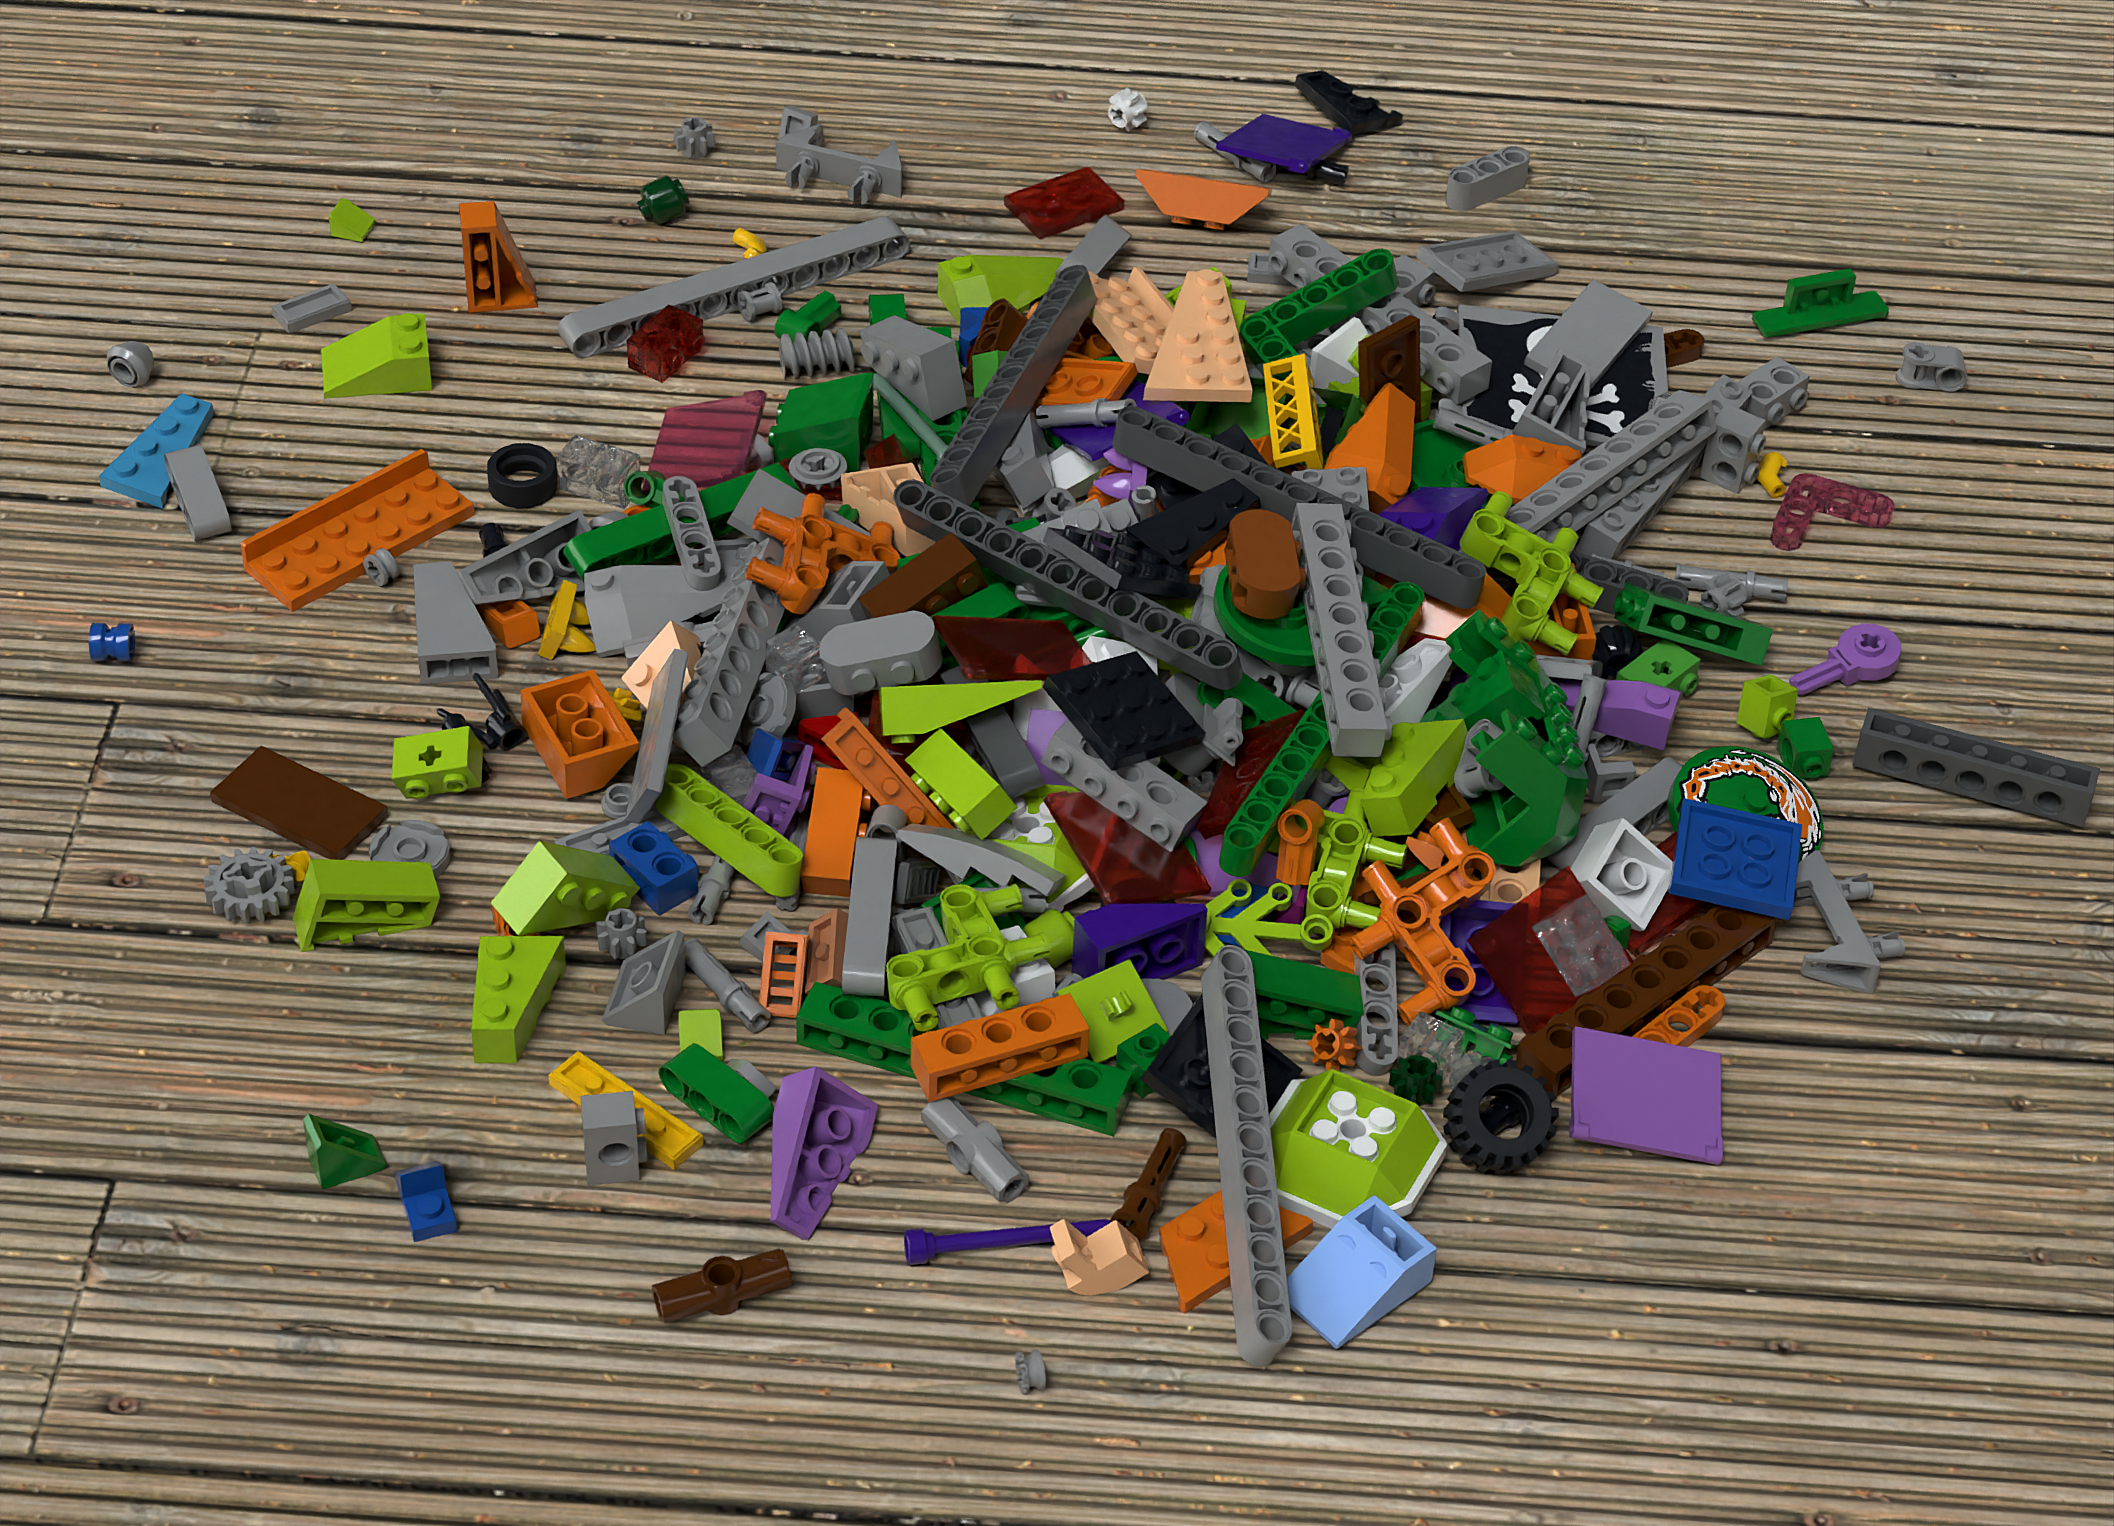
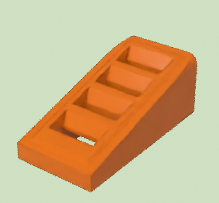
M521 600L475 605L482 620L507 648H513L540 637L537 612Z
M766 931L759 1003L770 1012L771 1016L796 1018L802 1006L810 938L808 935ZM776 946L797 948V956L775 954ZM774 962L796 964L795 972L774 971ZM772 979L794 981V988L771 987ZM769 996L793 997L792 1005L770 1004Z

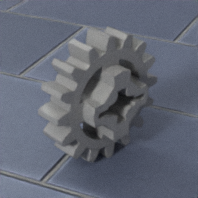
M251 847L248 854H243L239 848L235 849V857L219 856L221 865L210 864L208 867L210 875L204 876L207 905H212L215 915L225 912L226 921L229 922L236 916L241 917L243 924H247L250 917L256 916L260 922H263L265 913L270 912L273 915H279L278 905L289 906V895L295 894L292 866L286 865L283 855L273 858V851L271 849H267L263 854H258L256 847Z

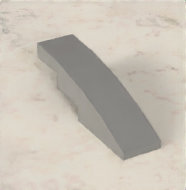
M912 823L899 829L895 836L962 880L979 871L999 885L1006 887L1015 883L1019 878L1048 896L1060 888L1066 875L1028 854L987 838L981 840L976 835L964 834L962 831L950 828Z

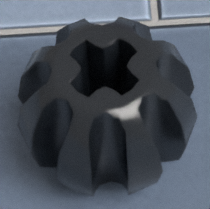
M1605 625L1595 634L1597 639L1592 656L1594 661H1601L1603 663L1602 677L1600 678L1616 679L1617 673L1643 653L1639 638L1628 627L1622 625L1610 627Z

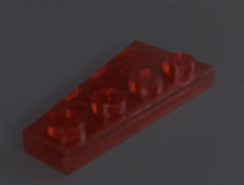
M1302 710L1242 731L1243 742L1236 749L1235 765L1232 767L1224 760L1207 801L1208 803L1198 823L1197 829L1204 839L1220 834L1224 836L1226 827L1303 717L1304 713Z

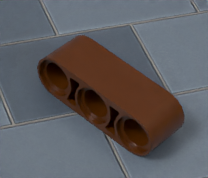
M1006 299L996 300L989 306L984 315L964 376L965 380L972 386V356L996 350L1009 352L1029 320Z

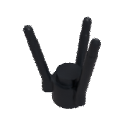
M474 673V681L494 709V712L486 719L487 733L466 722L467 725L489 749H493L497 745L503 750L515 748L524 739L525 728L515 717L501 691L495 689L492 692L480 674ZM443 708L437 709V714L443 718L452 714Z

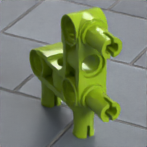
M1496 491L1485 508L1473 514L1460 539V547L1468 556L1480 561L1489 568L1493 566L1516 579V583L1519 584L1501 618V622L1509 631L1508 635L1516 642L1520 639L1524 642H1531V640L1535 642L1537 639L1567 656L1578 634L1550 620V615L1547 614L1557 594L1561 595L1564 593L1593 609L1604 588L1574 572L1575 568L1571 564L1570 555L1579 539L1575 531L1563 527L1558 531L1551 543L1506 519V514L1513 503L1512 498L1505 492Z
M1352 788L1350 790L1343 814L1322 809L1325 821L1323 827L1319 830L1315 858L1316 863L1319 865L1317 871L1312 872L1309 880L1306 917L1313 914L1327 917L1333 925V931L1337 928H1345L1346 925L1366 929L1378 921L1377 916L1380 915L1381 908L1353 901L1352 894L1362 863L1366 864L1367 861L1374 863L1381 859L1385 865L1402 870L1406 858L1408 845L1373 837V833L1368 830L1365 822L1366 814L1360 800L1364 791L1363 788ZM1295 814L1297 825L1300 828L1308 829L1306 820L1302 816ZM1280 834L1277 835L1268 848L1269 851L1279 854Z
M963 884L945 888L941 892L940 902L943 932L949 945L927 951L924 949L912 951L907 954L897 955L888 961L886 970L890 1004L896 1009L907 1011L918 1031H929L937 1025L938 1014L933 1004L985 990L990 992L999 1009L1006 1010L1014 1007L1019 1001V992L1010 978L1012 972L1016 970L1017 966L1050 958V946L1044 932L1009 941L1004 939L992 918L999 914L1023 909L1021 903L1022 896L1017 884L983 893L981 890H976Z

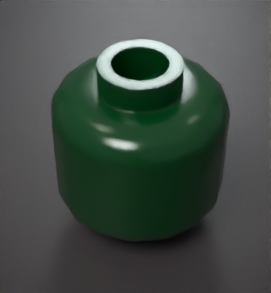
M666 175L643 185L640 189L642 200L637 201L638 208L644 219L651 218L654 223L660 226L683 216L686 212V204L689 203L688 196L679 179L673 180Z

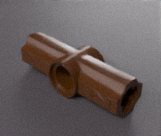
M780 1249L737 1261L727 1256H716L709 1259L699 1272L652 1285V1295L660 1321L664 1323L704 1311H709L716 1315H728L735 1312L741 1306L742 1300L792 1286V1276L785 1253Z

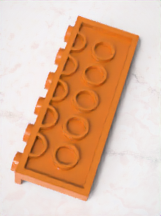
M419 449L241 542L244 571L290 611L294 612L365 574L364 557L370 554L374 555L376 550L384 548L395 558L474 516V504L429 468L428 453L424 449Z

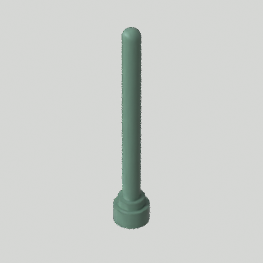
M874 374V389L937 455L938 463L948 445L881 374Z

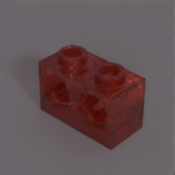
M668 304L627 339L628 368L663 383L704 347L703 319Z

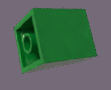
M866 372L790 389L785 403H779L776 415L777 426H771L769 431L768 445L774 448V462L789 464L791 459L802 451L823 448L834 450L845 458L847 473L860 471L873 432L874 373Z

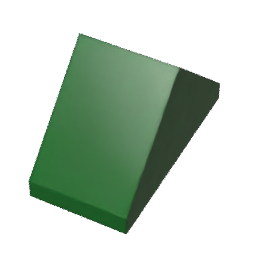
M307 1114L303 1119L309 1161L322 1190L381 1172L387 1166L374 1135L311 1114Z

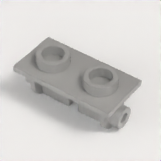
M1233 697L1223 700L1215 709L1206 703L1204 705L1203 730L1206 732L1203 738L1205 749L1215 759H1223L1232 767L1235 765L1236 749L1243 742L1242 720L1240 719L1243 714V704L1240 700Z

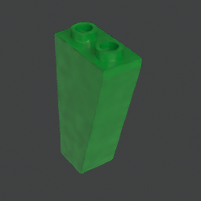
M1626 582L1623 591L1618 592L1614 601V611L1616 612L1614 618L1637 631L1761 666L1773 633V629L1763 624Z

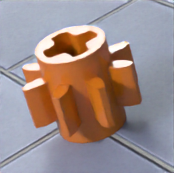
M1337 1019L1330 1020L1329 1028L1316 1024L1314 1026L1316 1033L1312 1040L1307 1042V1045L1312 1048L1315 1054L1312 1058V1063L1326 1064V1071L1329 1069L1339 1071L1340 1063L1345 1066L1354 1067L1353 1059L1357 1052L1363 1049L1362 1046L1358 1045L1354 1037L1358 1032L1357 1028L1349 1026L1344 1028L1343 1021Z

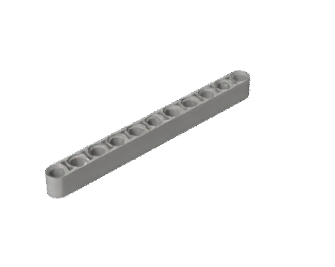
M879 217L570 313L560 321L558 333L575 356L588 358L740 310L737 301L738 292L747 291L749 293L762 289L769 282H773L778 288L780 296H784L898 260L908 252L910 239L890 217Z
M1225 945L1220 948L1202 974L1201 986L1237 1348L1239 1354L1246 1362L1257 1367H1264L1273 1361L1292 1336V1323L1253 966L1251 958L1246 951L1235 945Z

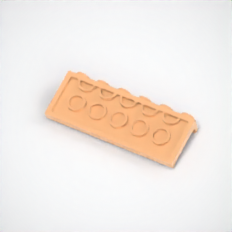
M1133 267L1128 282L1117 277H1110L1109 280L1099 278L1095 273L1088 271L1097 297V301L1088 317L1123 362L1135 363L1139 373L1150 375L1174 308L1141 268Z

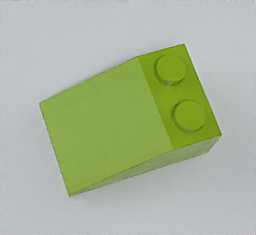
M404 313L387 316L321 349L324 399L432 390L425 313Z

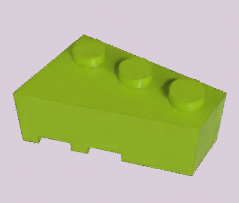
M941 728L905 759L906 763L915 772L910 777L911 780L925 795L931 791L932 794L929 798L944 814L948 811L951 813L948 815L949 818L964 834L970 830L979 839L983 840L1018 808L1003 788Z
M538 841L491 901V904L514 932L520 936L604 921L608 911L619 908L627 909L632 897L640 887L613 856Z

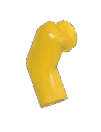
M738 228L734 232L732 237L733 243L747 249L743 253L745 259L767 253L766 243L761 237L743 228Z
M1769 452L1762 457L1760 471L1756 479L1770 497L1776 499L1781 497L1786 491V486L1777 474L1782 473L1781 466L1786 468L1787 461L1780 453Z

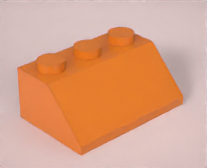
M594 669L520 690L522 726L525 728L566 799L603 788L639 749L638 740Z

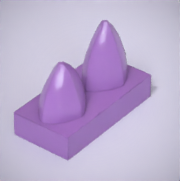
M1111 448L1103 456L1112 465L1131 473L1109 474L1093 481V485L1103 493L1116 499L1122 500L1127 498L1134 512L1132 492L1133 490L1136 491L1138 486L1146 485L1148 466L1115 451L1114 448Z

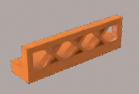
M844 707L836 714L841 721L821 739L880 806L891 804L902 809L907 816V825L914 823L955 830L850 710Z

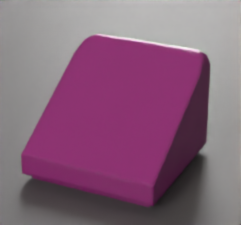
M1308 885L1291 887V906L1283 911L1274 910L1271 922L1301 925L1306 916ZM1283 894L1278 901L1286 899L1287 895Z

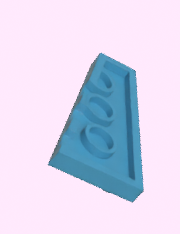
M181 393L99 475L101 487L163 509L167 502L166 495L170 488L173 489L166 470L164 453L193 447L194 444L199 443L214 415L212 403Z

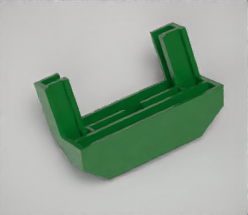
M1478 609L1445 639L1446 644L1454 650L1449 654V658L1471 677L1484 659L1493 657L1500 649L1504 650L1534 676L1546 715L1539 720L1532 716L1528 719L1521 716L1518 719L1508 709H1505L1501 713L1505 728L1501 735L1494 740L1482 729L1471 739L1472 745L1481 751L1475 756L1476 761L1505 786L1498 791L1485 790L1480 796L1473 799L1464 797L1471 807L1475 818L1474 822L1464 826L1468 845H1474L1480 851L1487 853L1494 863L1519 867L1557 853L1576 837L1589 781L1584 765L1586 757L1578 745L1580 737L1573 729L1572 721L1574 717L1567 709L1566 701L1568 698L1565 692L1550 680L1535 660V653L1526 642L1521 639L1516 642L1508 635V629L1497 617L1489 618Z

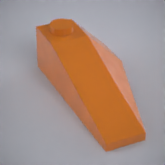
M1390 382L1382 387L1365 408V413L1360 420L1347 430V436L1343 441L1335 445L1330 451L1324 469H1338L1348 466L1365 467L1369 511L1380 515L1381 511L1404 498L1411 482L1415 401Z

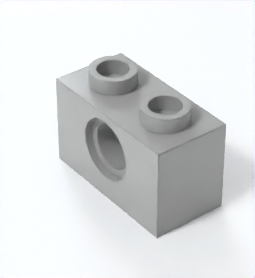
M633 1091L580 1096L587 1184L598 1185L639 1181V1163L647 1162L645 1136L637 1137V1135L645 1134V1119L643 1108H635Z

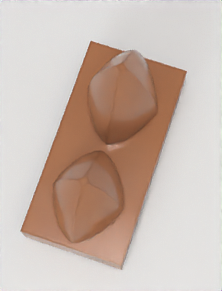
M838 908L809 923L808 936L810 938L804 991L807 995L815 981L842 988L848 914Z

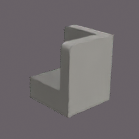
M1588 744L1586 751L1589 752V757L1584 763L1589 778L1587 788L1593 803L1605 802L1634 781L1636 770L1632 761L1601 763L1595 744Z

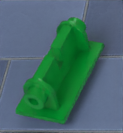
M1453 1006L1451 1011L1437 1010L1436 1014L1445 1018L1443 1023L1437 1022L1431 1033V1037L1437 1039L1436 1043L1438 1045L1465 1055L1470 1042H1472L1476 1046L1470 1059L1484 1066L1492 1060L1499 1059L1500 1064H1504L1508 1059L1513 1060V1056L1509 1055L1508 1052L1510 1049H1517L1519 1042L1511 1039L1514 1034L1512 1031L1490 1023L1489 1028L1474 1022L1475 1014L1457 1006Z

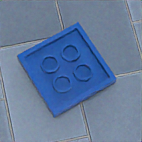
M1683 798L1679 814L1669 894L1789 920L1794 904L1802 824Z

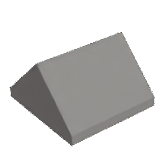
M677 930L623 960L601 1021L608 1026L665 1035L686 976L685 943L682 932Z

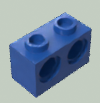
M649 821L609 842L610 856L614 857L640 887L636 895L659 916L697 895L699 868L696 861L691 855L684 854L678 849L667 833L660 832Z

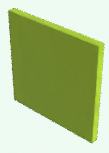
M1130 959L1056 992L1057 996L1070 993L1090 1029L1088 1055L1094 1062L1102 1063L1117 1056V1045L1154 1023H1158L1168 1033L1166 1025Z

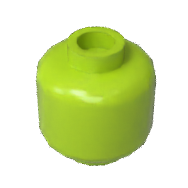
M1050 909L1023 928V932L1027 937L1041 932L1046 934L1050 946V958L1045 960L1053 969L1072 958L1074 918L1069 912L1061 913L1056 909Z

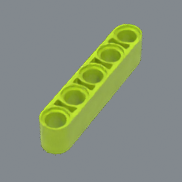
M667 764L663 789L655 801L657 811L767 893L778 897L794 895L798 891L803 860L801 849L689 767L681 764Z

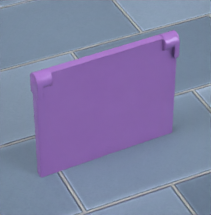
M1575 1026L1572 1031L1570 1138L1720 1165L1723 1157V1138H1721V1054Z

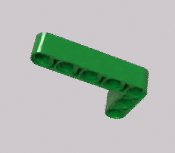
M1382 248L1368 251L1244 319L1239 329L1248 358L1264 376L1263 364L1299 355L1293 346L1395 291L1399 280L1391 252ZM1292 370L1275 374L1273 378L1284 381L1292 373Z

